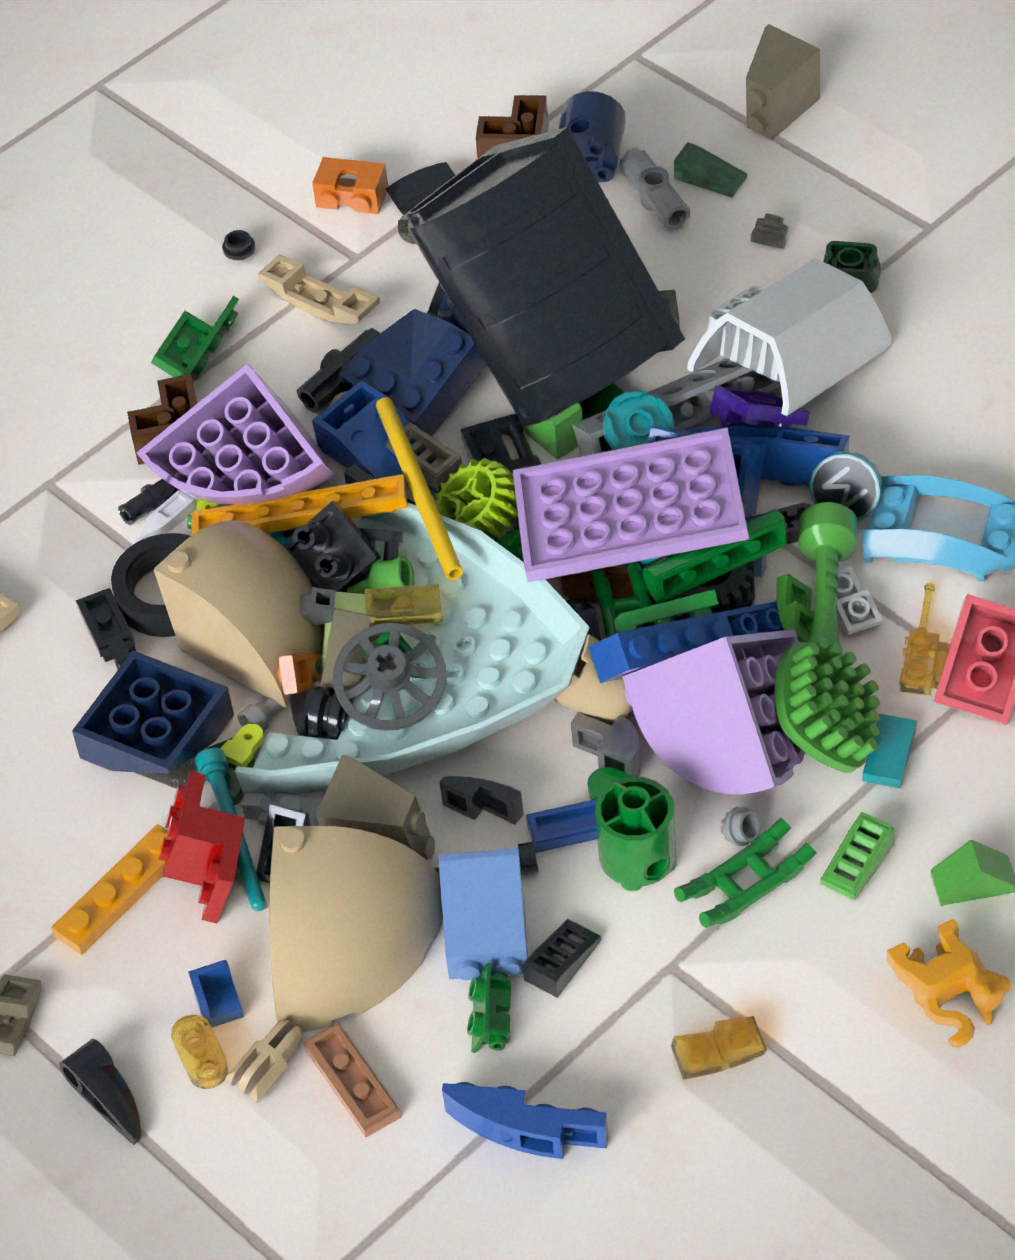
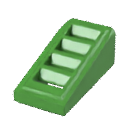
M861 812L821 877L820 884L856 900L894 846V827ZM859 845V846H861V847H863V848H865V849L871 851V853L869 854V853H867V852H865V851H863V850L857 848V846ZM848 858L862 864L863 867H860L847 861ZM842 870L856 877V879L852 881L838 874V872Z

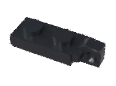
M107 588L75 601L100 657H103L105 662L114 660L118 670L129 656V653L132 650L136 651L129 626L111 589Z

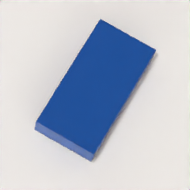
M597 799L527 814L526 823L534 844L535 853L596 840L595 804Z

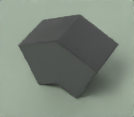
M312 587L311 593L301 595V616L310 622L312 626L331 622L336 590Z

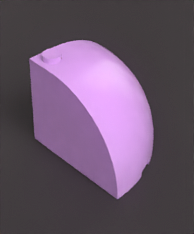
M248 363L137 452L138 456L151 470L172 486L196 498L221 505L252 504L285 498L300 492L311 491L337 475L327 457L291 409Z
M795 629L726 636L622 677L625 684V697L632 706L646 741L656 755L672 771L694 785L724 794L755 793L781 785L792 778L794 775L793 768L795 765L802 763L805 752L789 739L779 723L775 704V675L783 652L799 642Z

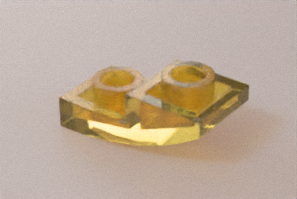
M754 1016L715 1021L712 1031L674 1036L671 1043V1048L683 1080L739 1066L764 1055L767 1050Z

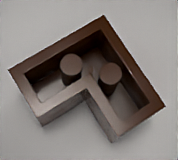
M514 95L511 117L479 116L475 137L477 158L495 145L548 132L547 95Z
M191 374L157 380L161 405L127 412L138 465L145 463L138 456L137 452L197 404Z

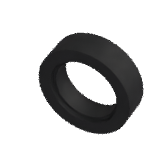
M165 533L147 537L130 546L116 561L111 575L112 590L128 626L132 629L155 637L175 636L166 606L149 604L135 596L134 589L137 582L145 574L152 571L180 544L191 537L190 535Z

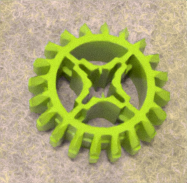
M483 458L481 461L472 459L468 466L460 464L458 472L455 474L449 472L450 478L448 481L440 483L441 491L433 495L439 514L478 529L493 540L496 538L502 539L504 530L506 528L512 529L511 520L518 517L513 474L501 463Z

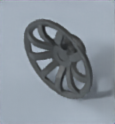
M398 623L374 625L353 636L337 656L333 669L335 695L345 712L358 723L383 731L407 728L426 718L440 702L447 680L446 664L442 652L436 643L417 628ZM390 632L388 645H381L375 648L368 639V637L379 633ZM400 633L410 635L420 641L412 650L403 653L398 648ZM358 644L361 645L369 656L367 663L364 664L351 663L346 661V659ZM429 649L437 667L418 668L410 665V663ZM343 671L366 675L364 680L357 686L344 691L342 683ZM410 678H437L432 696L430 697L419 690L410 681ZM373 688L372 700L366 713L363 714L351 704L350 700L360 697ZM402 689L424 705L417 712L405 717L399 691ZM384 694H390L396 720L374 719L379 711Z

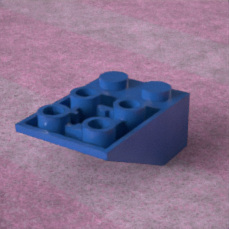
M361 380L312 420L317 445L322 452L349 469L354 464L376 479L403 474L397 457L386 448V442L389 438L376 409L377 401L387 396ZM395 406L404 428L411 421ZM413 439L410 441V444L413 445L416 440ZM424 448L423 450H421V451L417 454V456H419L421 453H423L426 449ZM436 458L432 459L429 464L434 462Z

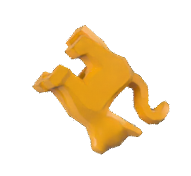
M951 919L937 926L941 943L936 945L938 956L924 963V953L919 947L913 949L912 954L909 956L910 948L902 942L887 950V962L898 979L913 990L915 1002L924 1009L926 1016L938 1025L955 1026L958 1028V1032L948 1042L952 1047L959 1048L966 1045L974 1037L975 1027L971 1019L959 1011L942 1010L941 1006L957 995L968 991L984 1022L989 1025L993 1020L992 1011L1003 1003L1005 994L1011 989V983L1008 977L985 968L978 954L959 940L958 924L954 919Z

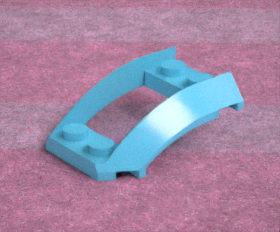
M923 475L881 476L882 493L879 504L873 510L869 528L862 529L863 558L865 563H872L873 558L892 557L893 562L926 563L957 569L975 575L978 581H985L987 574L1001 569L1002 573L1015 568L1014 500L994 491L949 478ZM918 495L958 498L990 507L981 546L950 535L909 529Z

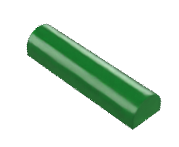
M776 509L770 510L746 521L749 535L748 540L677 553L644 568L643 578L648 591L659 604L786 546L785 517Z

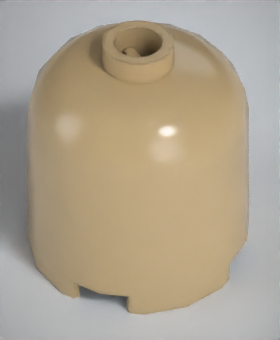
M588 634L569 686L554 700L575 713L579 712L612 726L619 715L626 718L628 715L634 716L635 714L625 697L623 678L600 683L588 648L600 640Z

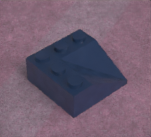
M414 308L362 346L340 376L351 388L362 380L393 401V404L415 426L433 436L487 364L468 333L449 322Z
M132 650L74 727L72 733L80 759L110 771L170 774L213 744L234 716V711L227 686Z

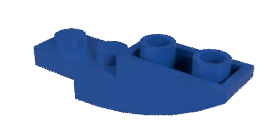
M469 1082L443 1083L442 1094L445 1112L471 1131L497 1144L517 1151L563 1159L565 1145L596 1148L607 1147L608 1124L606 1112H598L587 1107L576 1110L556 1108L550 1104L527 1105L526 1090H517L511 1086L494 1088L476 1086Z

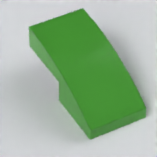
M787 573L777 577L776 601L780 621L784 630L795 629L799 642H808L814 620V612L811 611L812 589Z

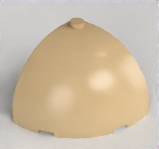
M224 521L210 525L185 540L153 569L179 648L186 654L261 695L274 699L278 704L287 708L290 705L289 698L291 694H284L283 685L279 682L277 670L280 667L278 657L302 651H308V654L319 653L320 655L322 652L324 624L312 626L310 622L301 616V595L311 593V582L290 552L260 528L243 521Z
M337 826L274 827L270 874L269 925L271 973L277 1023L285 1019L292 1021L291 1029L298 1026L302 1032L331 1026L332 1020L342 1018L351 1013L357 1016L378 1005L396 992L414 974L426 958L425 952L432 943L433 938L436 939L443 920L440 876L424 857L402 843L364 830Z

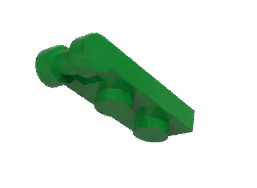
M715 589L622 613L615 619V629L618 633L638 629L650 624L658 625L676 621L675 618L689 614L690 618L713 614L712 609L719 607Z

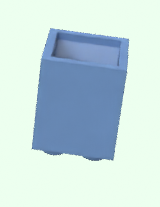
M519 849L438 855L445 954L449 980H472L474 976L478 977L487 963H491V975L504 973L511 977L523 973L522 965L528 959Z

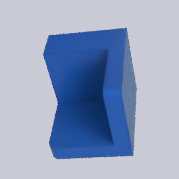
M227 960L188 971L205 1029L244 1017Z

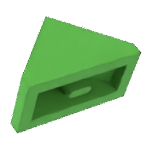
M577 402L553 416L524 426L523 430L530 438L558 460L578 447L573 424L583 420L582 408Z
M969 840L933 867L930 872L940 906L1015 893V875L1008 855L974 840Z

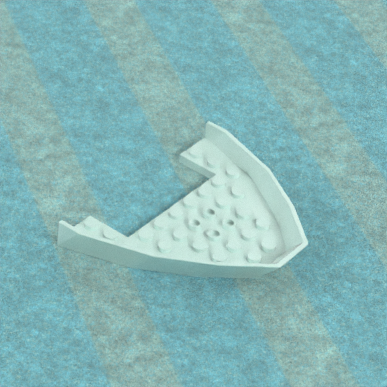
M407 502L408 508L361 516L357 525L358 528L404 532L403 543H399L398 557L404 555L411 562L414 570V587L411 591L404 593L398 600H395L386 623H398L415 627L427 634L436 643L442 652L446 664L447 680L443 696L432 713L410 727L399 730L383 731L372 729L358 723L348 715L344 723V731H341L338 740L268 732L253 768L237 766L235 770L244 795L245 793H261L267 796L268 792L294 794L327 789L342 755L350 756L380 775L386 776L459 751L541 711L563 692L570 684L590 627L546 579L528 583L524 562L478 529L440 515L463 569V574L460 578L449 580L444 574L416 505ZM376 541L375 550L381 556L378 561H383L384 541ZM400 633L412 649L420 642L410 635ZM429 649L410 663V665L418 668L437 667ZM411 677L410 681L419 690L431 697L436 687L437 678L419 679ZM371 688L353 701V706L363 714L366 713L370 705L374 689ZM404 689L399 691L405 717L417 712L424 706L411 697ZM384 694L381 706L374 719L396 720L390 694Z

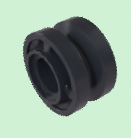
M319 686L313 694L307 715L308 732L310 737L324 738L328 733L329 739L338 740L341 731H344V723L348 714L341 707L336 695L333 696L332 690L329 687Z

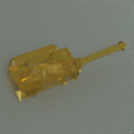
M927 583L924 586L925 595L919 628L916 631L910 630L909 637H905L907 648H903L902 655L905 656L904 667L901 670L899 685L901 686L900 692L931 696L932 688L937 689L949 644L940 641V634L929 633L926 629L932 593L935 590V586L932 583ZM929 658L934 659L933 670L928 669Z

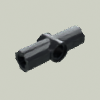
M373 328L365 330L342 351L332 349L324 356L321 361L320 370L297 389V396L305 408L313 413L317 410L320 411L344 389L349 391L351 389L340 374L359 349L379 335L380 332Z

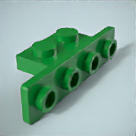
M233 295L213 327L184 310L154 355L151 363L173 377L192 375L193 373L199 376L209 358L205 357V354L208 350L214 353L224 335L220 334V331L223 327L229 330L239 313L234 308L239 298Z

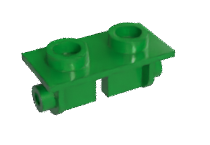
M491 963L485 965L478 977H473L469 987L468 998L470 1001H473V1011L468 1020L467 1034L472 1036L471 1052L476 1053L482 1043L489 1044V1047L493 1050H503L510 1041V1015L496 1012V1010L505 1012L510 1010L512 984L504 973L491 975Z

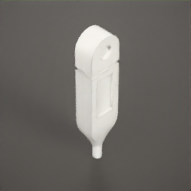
M178 490L147 517L143 532L134 540V543L150 536L170 532L196 509L199 498Z

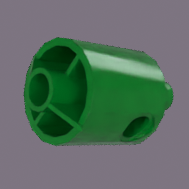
M626 777L612 782L602 790L595 804L599 862L605 874L615 882L620 883L628 891H637L643 886L659 882L676 867L674 801L669 791L657 781L645 777Z

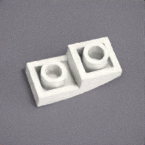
M852 566L838 570L837 620L847 635L871 628L883 622L868 589L863 591Z

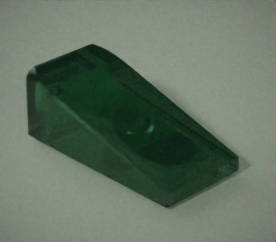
M689 142L686 143L674 160V179L732 198L747 179V173L700 146Z

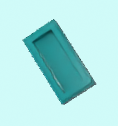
M879 714L880 720L877 721L876 726L880 734L874 738L878 748L867 756L862 781L901 788L916 732L917 720Z

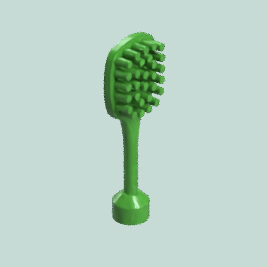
M824 502L807 508L799 519V549L806 558L816 562L814 620L808 642L795 643L784 651L779 659L775 675V704L779 723L791 741L822 764L841 772L851 773L865 763L867 756L878 748L874 738L880 734V731L874 724L880 720V716L874 709L880 705V701L873 694L879 690V686L874 680H870L864 685L860 684V681L869 675L871 670L865 663L854 669L851 665L857 661L856 656L852 652H847L842 656V647L839 641L837 620L838 563L849 559L857 549L858 520L854 512L848 507L838 503Z

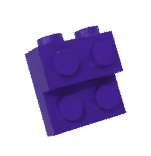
M715 386L709 414L720 419L722 426L765 425L792 428L793 424L807 426L810 412L800 407L786 416L781 413L783 398L775 393Z

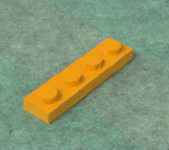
M159 824L153 827L51 927L53 935L83 955L162 877L165 861L158 860L163 838L167 836L168 830Z

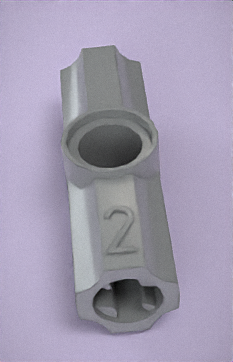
M638 147L627 150L624 157L620 159V168L640 193L642 206L653 210L665 227H670L672 230L682 227L684 222L690 218V208L669 183L668 171L663 167L656 166L645 150H639Z

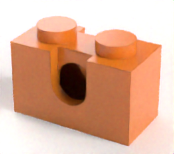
M322 157L312 182L316 207L338 210L339 206L343 205L351 206L357 212L379 214L387 193L385 188L388 187L385 163ZM345 174H354L357 176V179L340 177Z

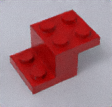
M190 771L186 784H178L173 806L170 805L165 823V828H168L167 836L163 838L158 860L165 861L162 877L201 886L198 903L204 904L201 920L217 924L234 882L245 817L201 807L200 801L206 775Z

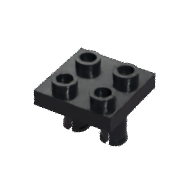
M331 501L305 526L296 528L293 536L283 545L300 564L309 578L312 587L336 590V592H343L368 570L373 563L381 558L337 501Z

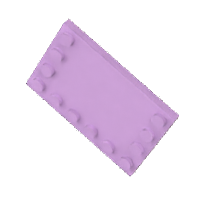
M728 428L513 470L524 568L528 583L749 539Z

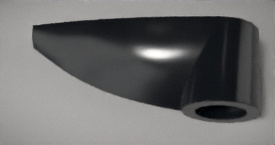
M92 1038L59 1062L60 1070L68 1083L109 1124L135 1145L142 1137L134 1097L120 1072L114 1066V1062L106 1048L98 1040Z

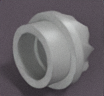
M746 807L733 808L721 820V833L727 841L736 846H746L760 835V818L757 813Z

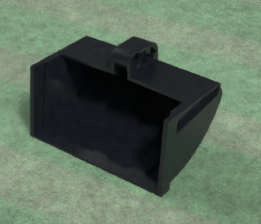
M568 127L493 146L406 213L409 218L408 230L446 293L448 306L463 331L471 336L518 419L524 426L539 422L567 409L577 402L579 403L624 377L656 353L673 350L685 340Z

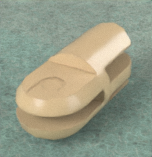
M290 1020L279 1021L262 1041H256L226 1076V1082L234 1086L240 1080L238 1090L244 1095L252 1092L251 1100L258 1103L287 1068L286 1061L301 1042L303 1036L301 1029L298 1026L291 1029L292 1021Z

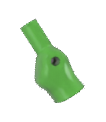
M404 555L389 561L375 562L371 566L368 579L349 586L347 593L372 595V601L375 603H387L398 600L404 593L411 591L414 587L413 566Z

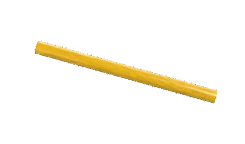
M388 397L381 398L376 403L380 419L447 579L456 580L463 574L460 561L393 401Z

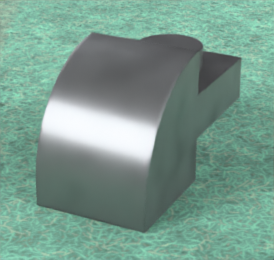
M578 712L571 722L573 746L598 756L599 768L612 767L633 775V777H638L641 767L638 732L634 725L621 715L616 718L611 726L606 722Z

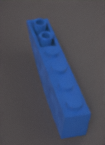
M727 425L687 429V431L708 432L728 428L729 436L765 443L766 449L761 480H776L788 486L798 484L809 485L813 470L825 457L838 451L849 452L850 435L765 425Z
M777 601L618 632L588 648L599 681L604 683L622 679L625 675L726 636L783 631L784 628L780 621Z

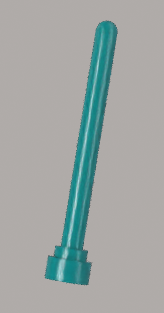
M210 748L200 752L195 758L198 772L205 774V780L210 782L219 811L237 815L225 780L228 762L224 751L220 748ZM242 834L237 865L250 905L253 910L259 912L265 909L266 900L244 834Z

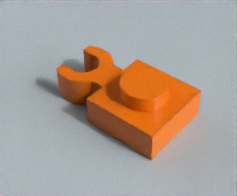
M302 651L278 657L280 667L277 670L279 682L283 685L284 694L299 693L312 689L313 682L321 681L322 674H317L315 669L316 660L321 659L319 653L308 654V651Z

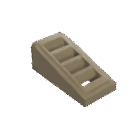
M410 422L404 427L409 442L413 439L416 440L411 447L426 483L437 492H440L442 489L440 483L448 481L450 478L449 472L454 474L458 472L459 466L462 464V457ZM388 440L386 442V448H388L395 455L390 440ZM424 448L426 449L423 453H421L419 456H417V454H418L421 450H423ZM436 458L434 462L429 464L432 459Z

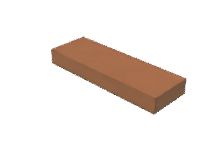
M339 1023L303 1042L306 1052L365 1137L401 1118L400 1109Z

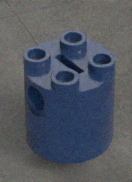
M585 91L574 94L565 102L558 129L568 127L598 182L612 180L618 165L625 129V111L618 101L604 93Z

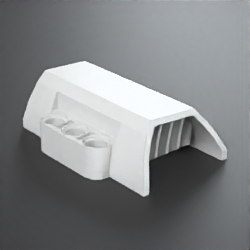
M815 258L769 287H749L714 308L710 312L707 331L691 355L687 370L694 372L718 356L725 357L781 383L783 398L781 413L788 416L888 349L891 345L892 337L875 300L863 281Z

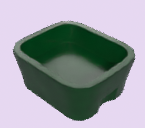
M831 241L827 244L823 262L863 281L870 293L877 289L881 267L877 247L874 244Z

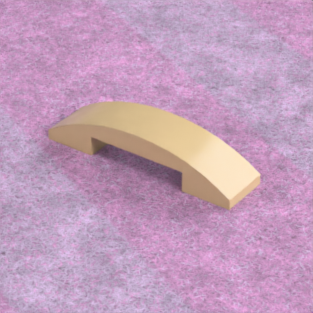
M280 254L258 273L259 279L280 297L301 310L330 322L341 324L358 323L380 303L378 296L355 286L348 292H345L306 275L304 264Z

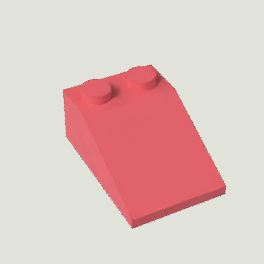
M966 595L959 612L933 702L1005 725L1008 724L1015 702L1014 608L973 595Z

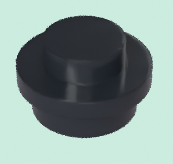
M235 230L225 236L222 250L229 259L244 260L254 253L255 242L248 232Z

